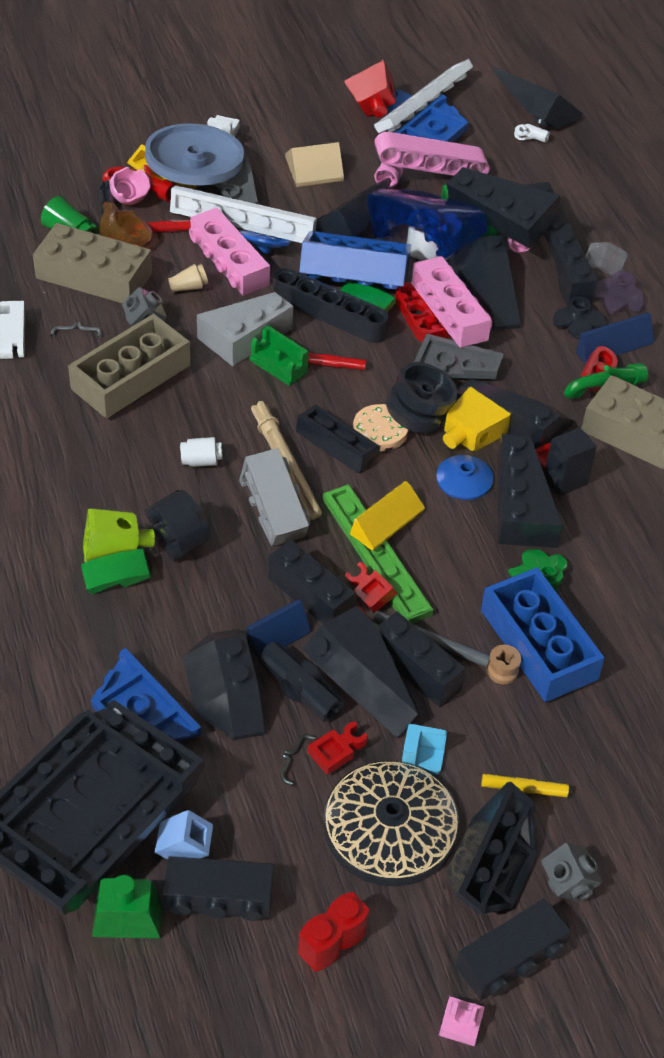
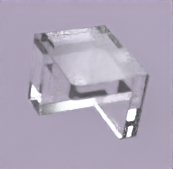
M610 242L591 243L586 258L591 268H599L612 277H619L628 253Z

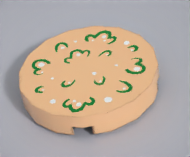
M375 404L363 408L356 414L353 421V429L381 446L379 451H385L386 448L393 447L392 450L400 447L406 441L409 433L408 429L398 424L391 417L385 404Z

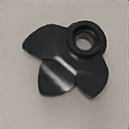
M582 296L573 297L567 303V306L558 309L553 317V325L555 327H568V332L576 339L580 338L581 333L590 331L592 327L599 328L606 324L604 315L592 309L590 301Z

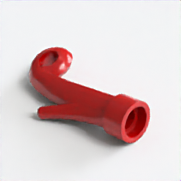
M144 165V171L150 179L149 190L157 194L158 198L171 202V190L175 185H178L166 179L162 180L152 172L148 165ZM125 167L109 168L104 172L102 180L104 182L110 181L115 172Z

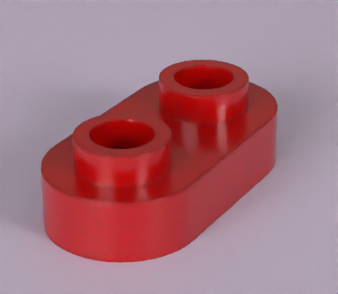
M597 347L590 354L581 377L605 371V365L616 367L618 360L615 353L607 347ZM602 386L587 389L592 392H599Z

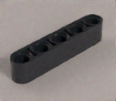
M281 268L275 271L273 292H276L293 305V309L371 343H380L386 339L388 327V313L386 310L295 270Z

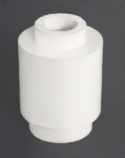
M215 437L188 439L187 442H181L180 444L182 465H189L190 468L217 466V460L223 459L221 442L216 443Z

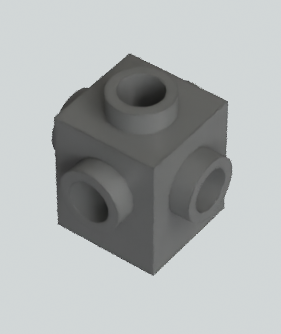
M138 287L122 304L126 313V320L130 326H134L153 313L163 321L167 318L161 304L162 299L154 291L149 292Z
M566 842L541 860L549 877L548 885L558 897L576 902L582 901L590 897L593 893L592 890L603 883L597 872L598 865L585 847Z

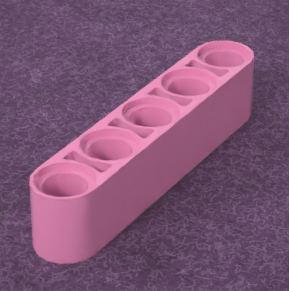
M383 132L375 138L374 143L380 161L385 165L453 176L462 167L488 174L490 170L483 150L476 146L393 132Z

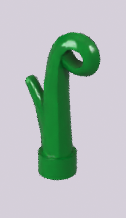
M643 363L629 364L625 368L605 365V371L586 375L569 383L564 390V397L569 400L577 399L586 392L587 388L603 386L611 375L634 386L643 385L648 380L647 367Z

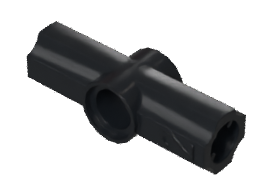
M271 642L264 648V651L259 656V663L280 681V686L289 699L294 702L299 700L303 702L323 722L327 720L330 722L338 715L344 706V700L322 681L320 672L311 662L307 660L301 662L280 642Z

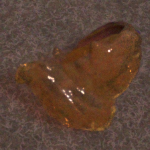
M113 202L103 203L105 211L99 225L101 236L140 247H145L152 242L153 233L151 228L144 220L136 216L134 210L119 211Z

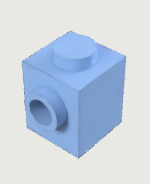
M189 810L163 820L159 826L155 853L168 859V856L203 858L208 856L213 824Z

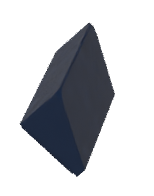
M295 600L247 627L248 647L258 659L264 648L271 642H280L286 647L310 633V626L301 600Z

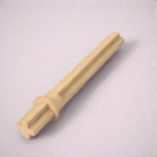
M258 401L257 405H252L251 407L258 422L257 429L259 433L264 435L271 450L279 448L282 457L287 458L290 465L289 476L292 483L295 482L298 485L300 491L299 501L302 509H307L310 521H314L322 515V511L278 427V419L272 416L267 404H264L263 401Z

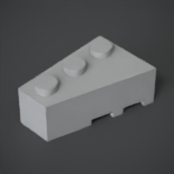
M276 292L197 314V338L230 365L235 366L251 355V342L253 338L259 339L260 343L262 340V329L267 325L283 335L292 330L293 305Z
M279 448L245 457L239 479L241 486H248L252 494L249 497V502L252 507L257 506L260 514L258 520L272 547L287 543L290 540L294 541L304 538L311 525L307 509H302L299 501L300 491L298 485L295 482L292 483L289 476V462L286 457H282Z

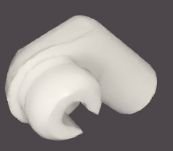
M520 124L515 128L514 135L520 141L536 139L546 143L550 132L531 124Z

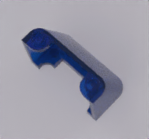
M377 189L369 194L367 198L374 237L386 238L390 235V230L401 223L423 230L426 242L433 241L437 245L436 256L449 257L488 232L484 211L477 206L415 190Z

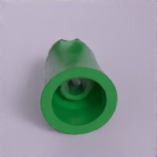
M63 196L52 198L42 211L41 224L48 229H52L56 223L94 234L99 233V228L89 218L76 210Z

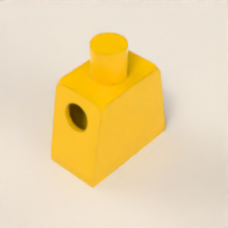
M469 387L447 412L444 429L446 434L443 435V441L451 449H454L461 443L471 451H478L501 438L502 434L508 433L511 413L472 387Z

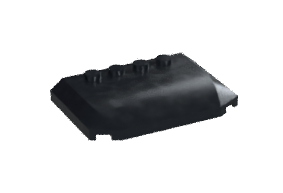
M115 700L108 702L107 708L92 713L91 710H87L78 714L0 790V868L61 914L66 915L79 909L99 888L100 880L108 878L192 790L205 768L204 759Z

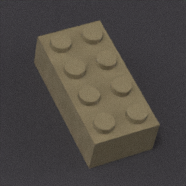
M59 223L54 225L33 253L36 279L119 303H124L128 296L138 287L143 288L152 274L151 249Z
M153 313L68 365L71 390L107 419L191 365L190 341Z
M611 375L586 407L581 429L586 434L664 470V399Z

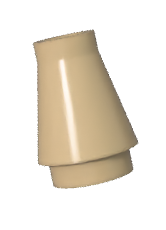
M193 264L175 276L168 278L172 293L203 289V286L208 284V279L202 264L198 266Z

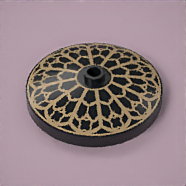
M377 761L362 765L350 771L338 781L330 792L325 805L324 834L331 853L348 872L369 883L382 886H406L423 881L438 872L445 865L456 845L459 832V814L451 793L433 774L410 763Z

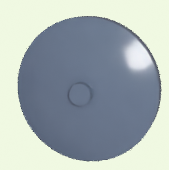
M176 124L157 130L147 139L145 159L148 166L155 173L168 180L188 185H211L229 180L240 172L243 167L244 149L237 138L219 128L203 124Z

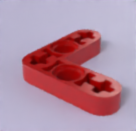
M404 283V286H399L396 289V304L417 340L423 342L426 334L445 339L452 338L412 283ZM419 310L422 311L423 314L416 315L412 314L411 311Z

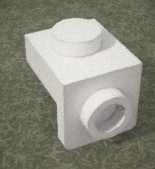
M217 115L216 118H209L208 126L224 130L235 137L240 128V121Z

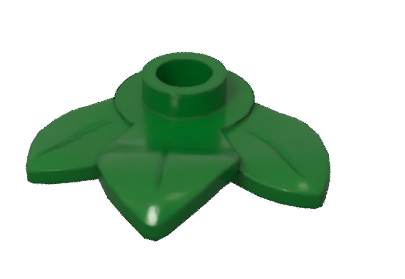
M528 549L522 554L523 564L508 569V574L514 577L538 567L556 591L563 581V572L567 569V560L561 554L548 556L539 549Z

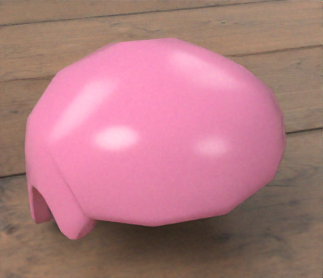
M125 167L115 172L109 182L113 197L125 205L140 203L150 189V179L142 169L133 171L129 167Z

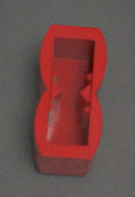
M354 892L339 896L331 903L326 913L313 917L303 926L299 934L298 954L314 972L329 967L336 961L341 950L356 945L364 937L368 928L370 909Z

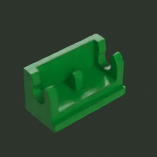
M269 325L262 329V340L260 343L259 339L253 338L249 360L286 385L291 386L308 372V350Z

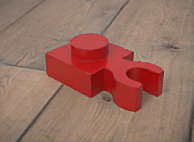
M359 562L357 565L361 570L360 575L353 577L347 572L345 577L351 586L355 587L353 591L356 596L375 614L397 592L376 570L370 574L365 564Z
M356 722L347 724L344 728V733L341 735L333 729L308 745L307 753L327 775L353 759L354 751L352 749H362L367 745L368 735L366 733L360 737L352 736V734L357 732L358 724Z

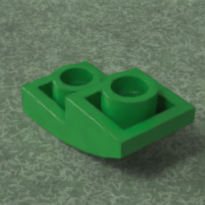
M346 282L340 289L386 310L387 313L396 303L394 297L371 286Z
M144 549L118 552L81 564L86 589L92 595L117 584L126 588L152 577Z

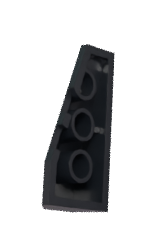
M390 177L367 188L349 201L334 208L328 214L319 217L316 222V232L359 237L358 234L367 228L391 184Z
M502 235L476 237L450 257L449 265L452 266L459 279L465 283L466 288L473 297L477 298L481 307L491 316L494 330L521 328L508 253Z
M472 378L457 389V399L469 387H472L511 413L508 433L531 436L535 449L550 443L552 438L560 436L573 425L574 420L550 405Z

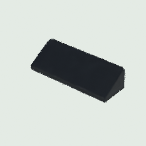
M318 405L311 407L298 416L296 432L357 473L364 470L380 450L381 446Z

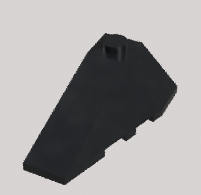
M495 67L493 72L525 110L536 118L534 122L539 126L547 128L549 125L558 129L582 117L583 113L561 95Z
M355 606L321 625L302 649L321 670L397 738H401L407 731L408 724H413L421 714L406 682L401 679L394 664L396 661L383 641L382 637L384 635L380 627L360 606Z

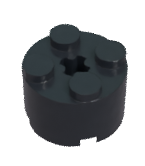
M183 489L172 492L144 510L146 517L152 524L148 529L154 530L156 542L163 541L166 545L164 547L165 551L172 561L183 557L211 539V531L207 521L201 522L197 514L201 511L200 508Z

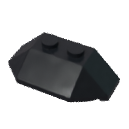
M240 629L209 633L183 656L195 713L217 729L225 732V735L233 741L265 735L259 687L246 635Z
M511 781L506 783L473 816L447 870L453 893L479 915L508 910L514 907L538 854L537 829L533 813H535V802Z

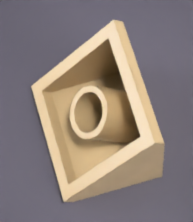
M339 142L291 148L285 153L296 187L344 181Z

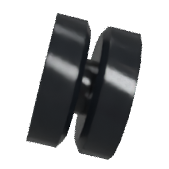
M409 363L402 368L397 377L396 384L390 390L386 400V407L391 417L404 428L416 433L427 434L435 432L442 425L447 412L457 398L458 391L452 379L439 368L428 363Z

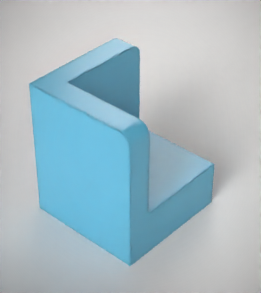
M408 724L402 762L416 765L433 775H439L447 731Z

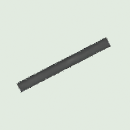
M376 611L373 621L381 624L390 615ZM416 626L444 651L488 667L490 655Z

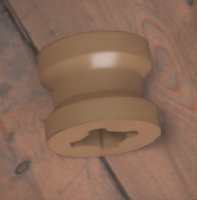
M510 645L496 646L490 653L487 673L495 683L503 685L513 683L519 673L521 654L515 647Z

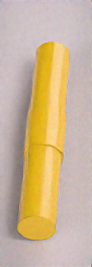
M482 774L481 787L501 789L506 783L511 781L524 793L568 797L569 784Z

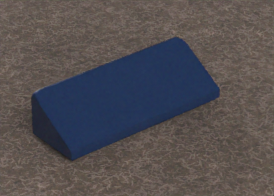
M647 312L581 333L576 353L586 364L590 354L599 346L609 348L618 356L652 345L654 336L651 314Z

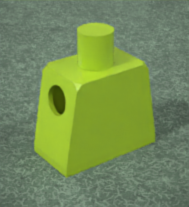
M88 509L83 540L85 562L118 552L136 550L137 547H154V530L138 529L137 518L134 513Z

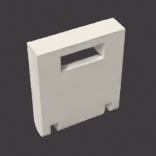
M1 301L0 359L13 358V346H18V357L23 358L25 356L24 301Z

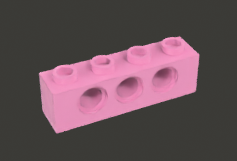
M217 207L190 217L191 228L189 229V235L191 240L197 243L203 250L204 255L215 263L217 270L228 278L233 288L236 287L244 296L270 285V265Z
M442 256L414 263L412 285L459 348L488 341L490 328H492L491 316L484 311L477 298L473 297L466 288L465 283L455 274L452 266L448 265Z

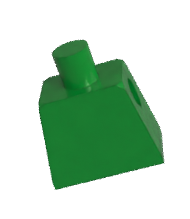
M128 875L101 879L95 903L92 937L160 939L163 904L153 882L148 879H132Z

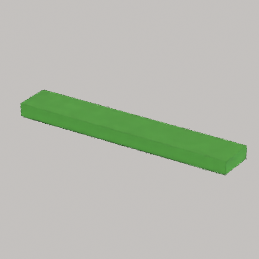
M348 484L323 493L324 503L370 573L372 574L376 570L394 587L397 594L389 600L394 610L398 611L412 624L432 617L433 608L388 541L386 540L372 551L350 535L354 520L366 511L351 486Z

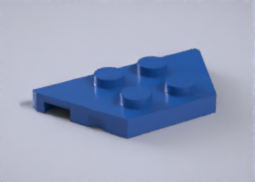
M441 94L395 133L453 143L467 131L468 122L463 116L459 115L458 110L454 106L450 107L446 103L447 97Z
M126 648L121 650L116 666L113 670H109L104 678L103 686L98 688L91 699L94 711L97 712L107 708L108 702L115 700L175 741L200 736L201 727Z

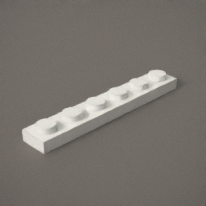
M467 59L453 65L375 123L374 126L377 132L380 133L385 130L393 132L401 127V121L405 122L415 116L414 111L419 112L427 107V101H434L441 95V91L445 92L454 86L453 82H459L467 77L466 72L473 67L470 60Z
M176 185L171 190L170 212L192 217L217 207L236 228L302 243L309 231H316L317 218Z

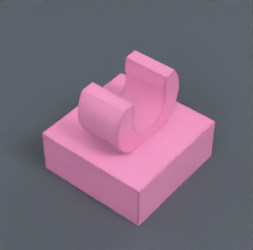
M449 996L439 1036L475 1046L485 1007Z

